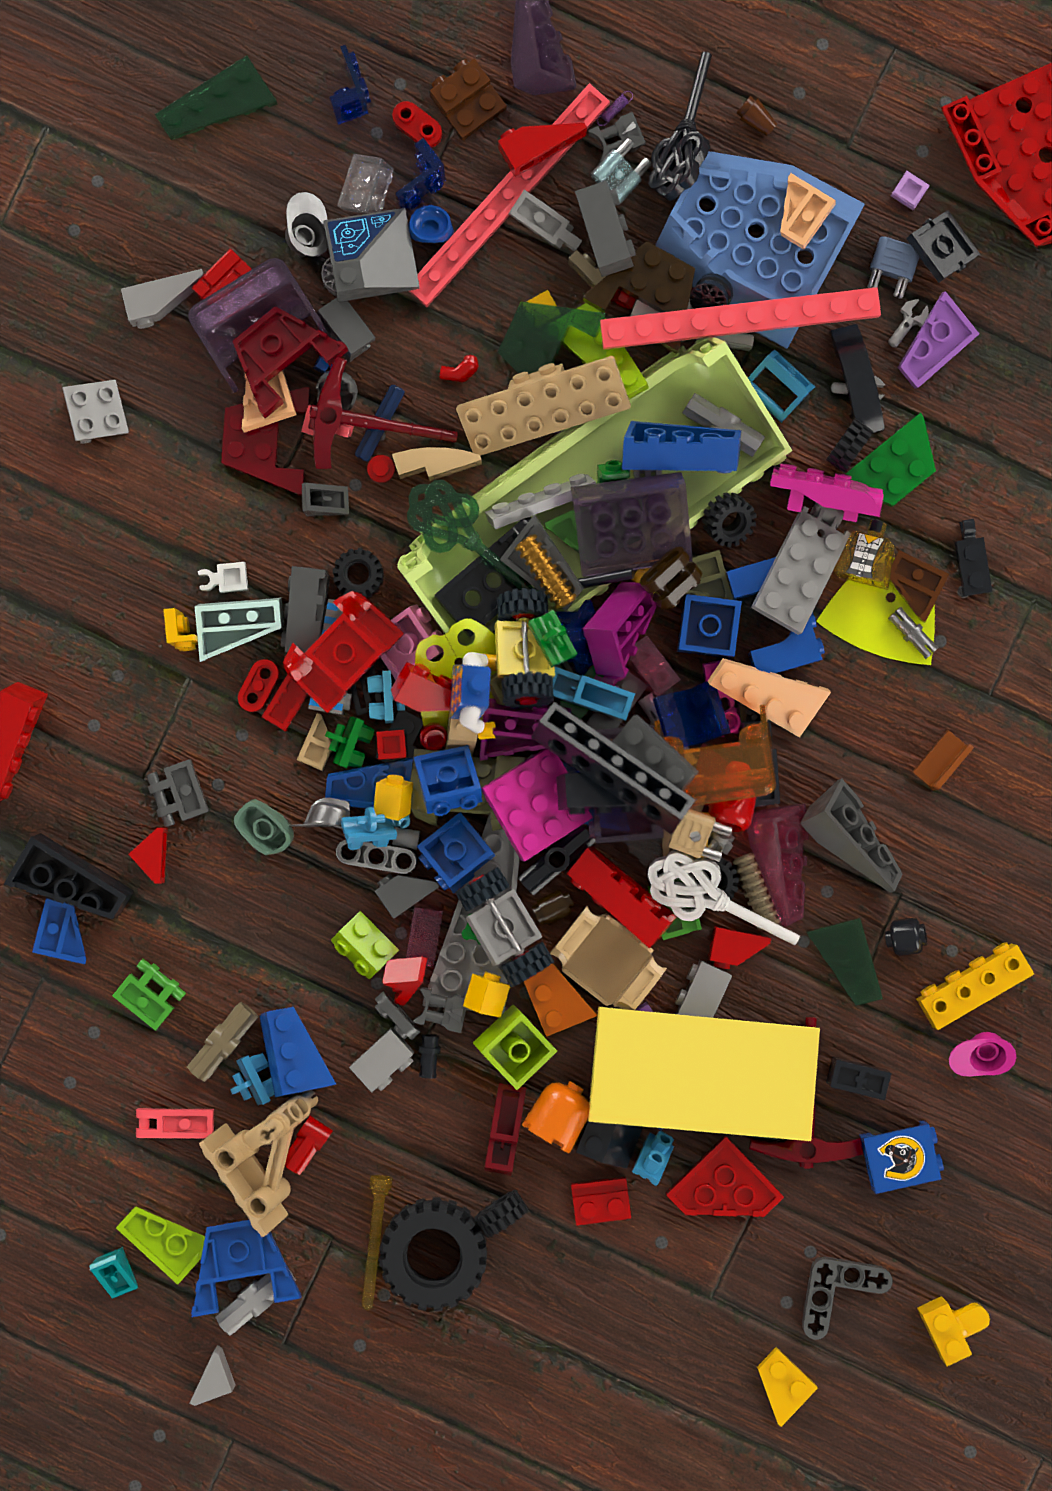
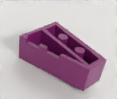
M621 582L583 628L584 637L587 640L594 668L598 675L626 677L628 673V668L625 667L630 655H636L638 648L634 645L639 634H645L657 607L653 601V593H647L640 583Z
M489 698L488 708L483 714V722H495L496 727L493 728L495 738L481 740L480 761L499 755H513L516 752L545 749L543 745L532 739L531 736L539 721L551 706L542 705L540 708L533 707V709H528V707H524V709H518V707L510 708V706L499 705L495 699ZM562 707V708H564L566 711H568L569 713H571L572 708Z

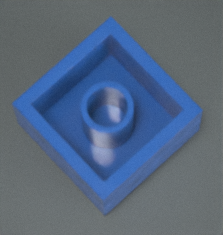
M686 594L683 599L677 652L728 659L735 657L742 601Z

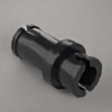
M422 1034V1045H419L418 1050L421 1053L419 1077L433 1079L437 1077V1054L441 1050V1047L438 1046L439 1035Z

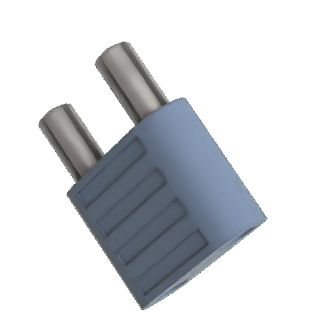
M880 237L870 266L872 274L867 287H872L876 273L877 276L873 288L878 286L881 275H885L898 280L894 296L897 298L899 294L898 298H903L907 283L912 282L919 255L910 244L889 237Z

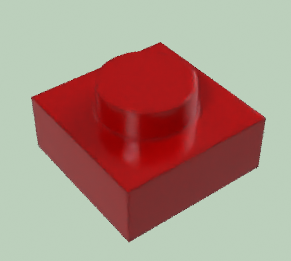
M405 730L376 732L378 760L407 758Z

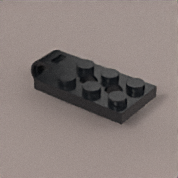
M531 516L520 520L433 595L456 623L463 619H472L485 625L498 614L497 598L500 594H505L506 591L513 592V589L522 591V588H528L531 585L500 560L530 521ZM489 573L499 575L501 584L498 588H491L487 585L486 577ZM468 591H475L479 594L480 603L477 606L467 604L465 595ZM470 629L463 630L469 638L474 635V632Z

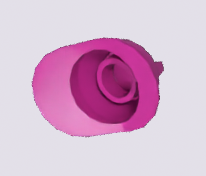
M981 1032L971 1040L960 1043L952 1050L949 1057V1065L954 1073L961 1076L999 1075L1009 1071L1014 1066L1016 1051L1009 1042L1003 1040L997 1034Z

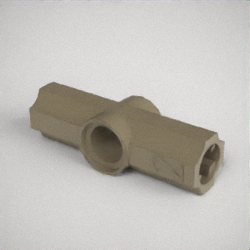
M239 1002L225 1021L212 1031L205 1040V1045L187 1066L195 1077L205 1082L215 1072L220 1063L232 1054L240 1044V1039L259 1017L255 1011L248 1005Z

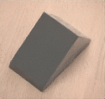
M302 483L303 512L306 516L349 514L348 487Z

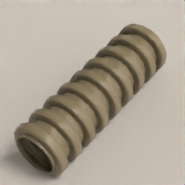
M751 852L735 858L732 864L737 867L736 871L740 875L738 877L739 881L743 883L741 888L746 890L744 896L749 898L747 903L748 906H752L750 911L779 924L781 921L775 916L778 913L772 908L774 902H770L771 895L766 892L768 887L763 884L765 879L760 876L762 871L757 868L759 863L754 860L756 857L755 853Z

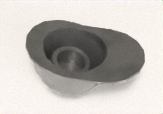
M307 192L297 193L291 197L286 209L287 229L285 239L287 245L299 257L320 256L328 248L323 220H327L326 209L321 200L314 194Z
M322 798L311 805L304 824L289 825V827H335L342 829L341 819L350 817V804L345 800Z

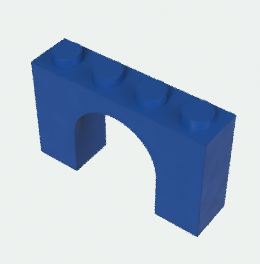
M775 558L727 571L726 576L733 600L757 594ZM813 612L802 634L797 635L791 631L789 636L778 644L750 651L748 656L751 666L757 668V670L777 674L822 660L821 654H824L825 651L821 638L816 639L813 628L817 627Z

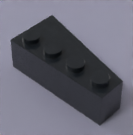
M42 833L30 838L4 882V885L24 889L26 892L35 895L39 894L63 904L67 903L78 907V909L109 919H114L122 914L135 892Z

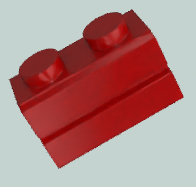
M229 249L195 283L192 289L209 308L219 315L222 311L227 313L236 304L234 299L241 292L245 294L255 285L254 279L257 276L232 249Z

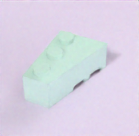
M282 598L196 605L195 616L200 662L284 626Z

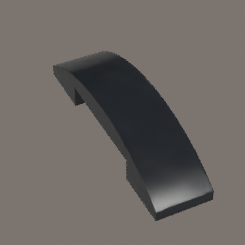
M854 324L830 330L836 358H839L849 395L853 421L856 418L873 430V433L884 431V420L876 381L858 325Z

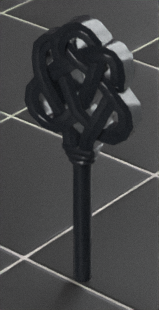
M709 52L701 53L684 119L675 128L671 138L663 139L652 152L651 162L654 169L649 176L648 184L655 192L669 201L676 199L684 190L690 188L697 181L700 173L699 167L707 157L710 149L709 140L697 132L696 123L694 122L712 58Z

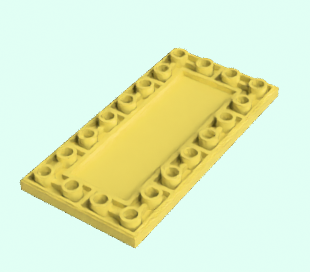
M598 1007L588 1121L811 1141L820 1028Z

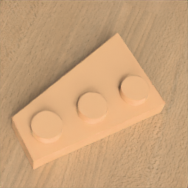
M283 370L272 378L268 384L282 398L284 404L265 419L259 411L245 374L244 419H242V430L244 432L297 415Z

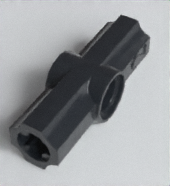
M581 825L549 849L524 871L518 879L534 896L561 871L565 870L588 847L593 845L596 840ZM555 851H559L565 856V862L560 867H553L549 863V856Z

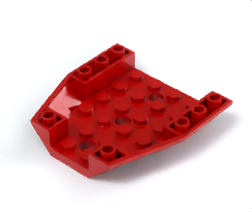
M1052 63L972 99H968V96H965L941 107L975 183L1035 247L1052 243V161L1045 163L1039 158V151L1048 150L1052 154ZM1020 100L1026 101L1030 107L1029 112H1019L1016 108V102Z

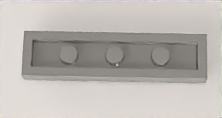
M577 474L570 477L569 481L565 483L549 484L544 487L543 491L538 493H525L520 495L516 501L498 503L485 513L488 522L495 529L598 492L596 481L589 475Z

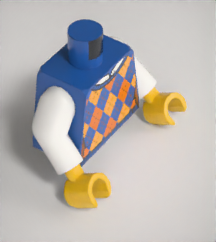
M469 652L463 658V665L453 666L450 719H459L464 727L477 733L480 740L494 739L493 728L496 727L495 722H483L480 718L489 705L491 671H497L496 654Z

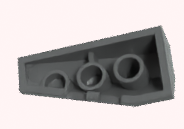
M841 778L809 806L800 824L818 844L892 893L896 890L903 873L885 844H880L874 833V830L877 828L873 821L867 822L860 809L864 807L861 800Z

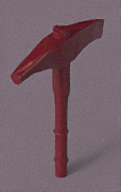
M336 357L328 373L317 405L312 404L309 411L310 418L314 419L313 447L316 469H332L331 444L340 424L409 434L410 436L415 435L456 443L458 432L444 430L443 428L416 425L342 410L340 387L347 360Z
M805 1017V1027L816 1028L817 1017ZM815 1097L811 1141L793 1139L762 1141L751 1138L749 1144L750 1150L784 1160L799 1162V1167L804 1169L813 1168V1163L843 1160L863 1154L861 1138L834 1142L825 1141L814 1136Z

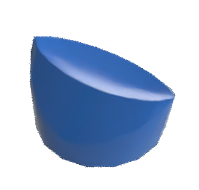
M422 206L411 215L409 231L411 239L415 241L440 243L448 241L455 233L450 216L439 206Z

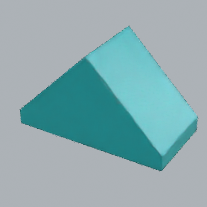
M123 1247L97 1257L89 1265L91 1272L112 1299L138 1288Z

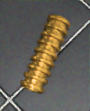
M530 535L518 543L515 550L521 552L520 557L521 559L525 558V565H530L532 568L530 572L536 574V581L540 580V587L546 589L544 593L550 595V602L554 601L556 604L554 608L560 610L575 600L577 595L576 593L572 594L570 591L572 589L571 586L567 587L565 584L567 580L561 578V571L557 572L555 569L557 565L551 563L552 558L551 556L547 557V550H543L541 548L542 543L537 542V535Z

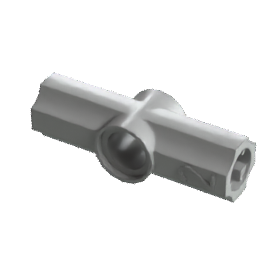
M694 393L682 412L686 417L704 427L742 430L740 450L751 457L754 456L765 438L760 432L742 423L741 419L723 407L715 406Z
M270 1273L265 1274L258 1281L254 1280L237 1295L238 1298L215 1316L224 1332L232 1335L253 1316L256 1318L274 1302Z

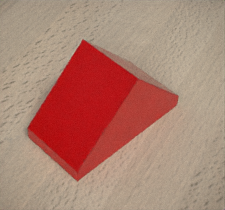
M164 827L155 829L128 854L155 884L165 883L168 828Z

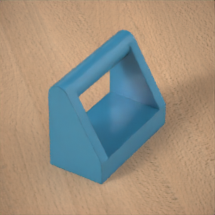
M776 350L768 354L748 377L766 409L781 423L815 388L809 380ZM766 367L798 396L785 411L753 382Z

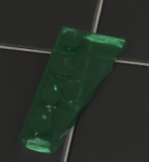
M246 55L157 112L155 116L170 140H174L203 130L206 126L215 123L221 124L229 121L230 118L242 114L248 115L256 112L255 110L266 106L271 107L278 103Z

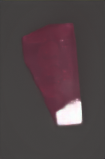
M795 804L758 811L753 814L751 825L747 829L749 844L782 926H788L804 916L805 883L801 881L803 866H807V856H803L804 840L809 839V833L800 823L807 812L806 804Z

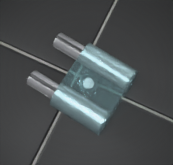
M629 138L617 150L612 149L590 173V176L596 183L607 180L610 190L616 189L620 204L642 181L641 176L651 166V162L644 158L633 169L623 158L634 146V143Z

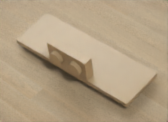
M609 356L566 371L563 364L555 366L554 363H550L540 367L539 371L528 374V372L519 373L510 380L508 389L460 404L456 410L472 452L481 456L630 409L631 404L615 358Z

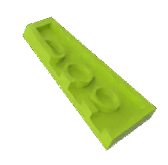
M585 303L546 326L547 331L553 337L555 336L560 340L563 346L568 351L573 352L583 364L613 356L629 399L649 389L647 381L625 347L603 350L600 320L606 318L601 311Z

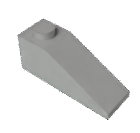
M199 269L122 288L121 292L128 321L133 327L137 326L139 329L153 326V322L161 320L194 292L192 287L204 275L203 270Z

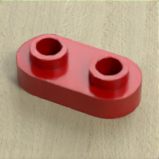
M409 101L400 102L395 106L392 114L393 122L400 131L424 148H433L440 143L442 129L434 118ZM404 111H408L411 113V116L405 119L401 114ZM431 128L433 132L430 135H425L423 130Z
M262 659L252 666L238 693L239 705L244 710L257 712L265 706L279 679V669L275 663ZM263 669L270 670L269 678L263 679L261 677ZM252 693L258 696V700L254 704L248 701V697Z

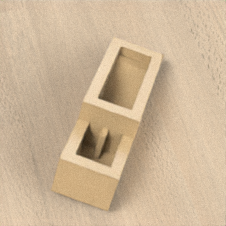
M427 447L392 454L400 479L427 471L429 480L432 481L482 464L479 454L452 448Z

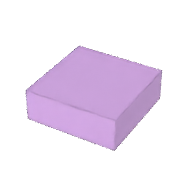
M906 171L892 192L891 197L914 211L930 185Z

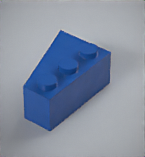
M294 1007L268 1011L259 1015L275 1098L336 1085Z

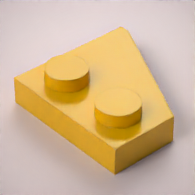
M777 1347L757 1366L776 1421L782 1427L818 1387Z

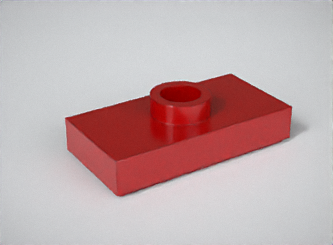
M289 674L285 677L262 715V718L284 731H287L308 696Z

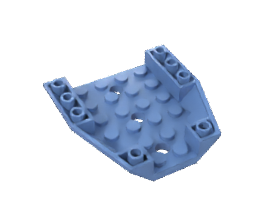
M709 151L699 167L700 173L697 181L681 193L655 246L695 268L693 288L702 276L709 273L725 277L733 288V298L729 305L816 295L865 204L793 165ZM790 173L836 200V205L804 249L812 255L813 259L809 264H802L797 258V254L803 251V249L782 237L780 233ZM702 199L712 200L715 208L710 212L701 210L699 202ZM751 225L761 226L764 234L759 238L750 236L748 228ZM799 327L758 331L756 333L787 349Z

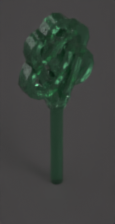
M434 480L430 484H419L411 489L408 496L410 508L406 513L407 522L414 530L422 533L425 545L432 552L439 554L449 552L456 544H459L467 550L478 553L519 590L522 591V588H527L528 591L535 589L482 543L480 535L472 526L479 517V505L476 499L468 494L456 493L451 484L444 480ZM425 494L424 500L418 501V495ZM451 503L452 508L458 519L454 518L453 513L448 504ZM462 503L468 506L470 510L469 516L467 515ZM438 506L443 516L432 513V507ZM416 516H418L419 518H421V519H422V522H420V521L416 518ZM431 523L436 524L438 526L447 527V530L431 526ZM457 528L463 529L467 537L458 534ZM433 537L447 542L442 544L436 543Z

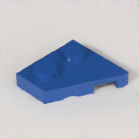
M46 897L32 953L80 964L86 963L84 946L73 905L56 902Z

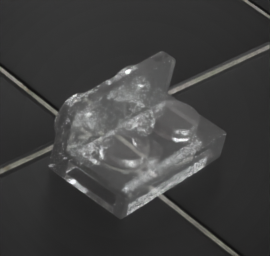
M353 154L337 206L342 210L364 214L381 212L384 207L388 186L392 181L393 167L382 158Z

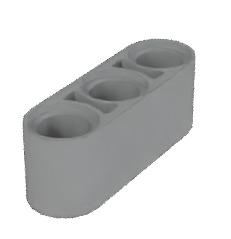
M346 840L341 841L336 848L338 860L348 865L405 874L411 872L417 864L416 854L407 848L387 845V847H376L372 842H363L362 847L357 849L356 856L351 860L346 859L342 854V849L347 844ZM374 848L381 849L384 853V860L380 864L372 863L369 858V854ZM401 853H407L411 856L412 863L407 869H402L397 864V857Z

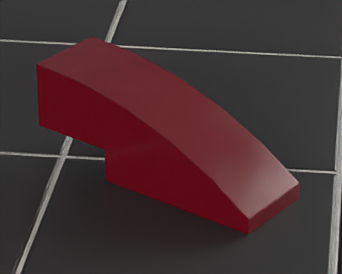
M499 1083L484 1167L486 1172L512 1175L526 1087H520L516 1090L512 1085Z

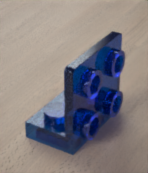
M346 45L340 46L353 88H341L335 91L333 96H330L332 109L338 125L369 114L367 104L371 103L366 82L363 77L360 78L361 74L354 51L349 53Z
M424 138L415 143L416 155L414 157L417 161L416 166L421 174L395 193L399 209L408 208V210L416 208L422 202L421 198L429 192L431 194L436 193L443 187V182L446 180L444 164Z
M708 681L691 689L653 698L665 741L675 750L709 742L731 733L718 690L709 685Z

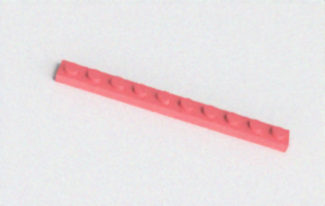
M589 83L552 125L585 123L588 129L610 105V101ZM575 143L517 177L510 171L417 274L420 289L410 290L409 292L423 305L428 307L510 216L508 213L522 192L526 190L531 193Z
M878 287L603 319L600 320L603 350L877 318L881 316Z

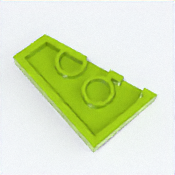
M137 1206L116 1227L118 1231L177 1285L201 1259L204 1235Z

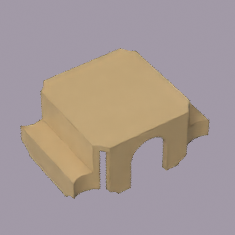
M588 906L585 907L550 952V955L558 957L562 962V972L605 1006L613 1004L614 1007H620L625 1010H636L667 969L666 967L659 966L654 961L651 955L653 952L652 948H648L608 913L595 915L590 912Z

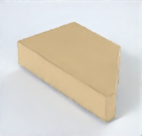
M316 714L297 760L323 771L332 750L328 749L331 738L325 737L328 730L321 714Z

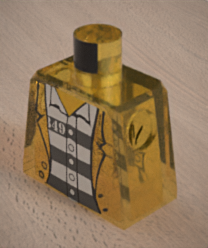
M871 520L867 533L859 531L851 533L833 570L838 578L888 590L894 545L890 539L883 537L887 526L885 523Z

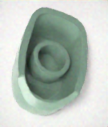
M257 799L247 802L234 817V824L237 830L256 850L264 855L282 852L293 841L294 831L292 827H289L290 823L279 812Z

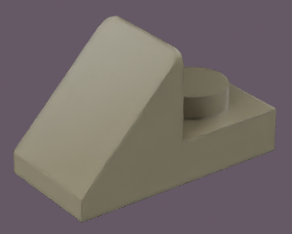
M576 250L569 257L568 265L591 288L606 277L601 276L599 268H594L596 264L587 254L581 255Z

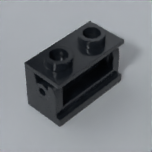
M832 1056L826 1083L830 1084L832 1088L885 1100L892 1073L883 1068Z

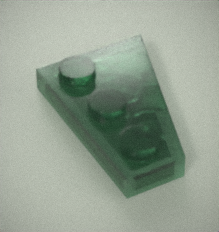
M860 917L806 931L856 1006L883 999Z

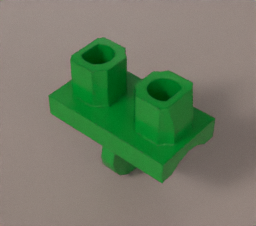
M554 610L528 621L527 624L551 668L577 655L574 646L566 634L567 630L560 623Z
M349 716L346 727L337 724L334 733L326 731L325 737L332 739L328 749L336 752L333 763L345 768L347 766L361 768L365 754L354 750L357 739L370 743L374 729L363 724V720Z

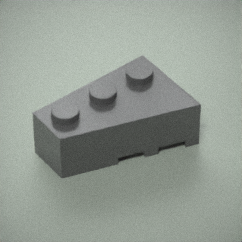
M606 180L575 191L601 276L604 277L634 267L631 257L636 256L632 240L626 241L623 231L628 230L624 214L618 215L615 206L620 205L616 189L610 190Z
M292 566L291 575L288 580L289 603H286L284 619L287 620L286 631L283 630L281 637V647H285L286 653L292 643L305 653L322 635L330 575L326 570Z

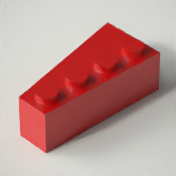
M594 846L588 847L567 873L571 877L570 881L574 886L588 892L597 905L610 912L619 923L624 925L648 948H651L662 937L677 918L672 910L654 900L651 893Z

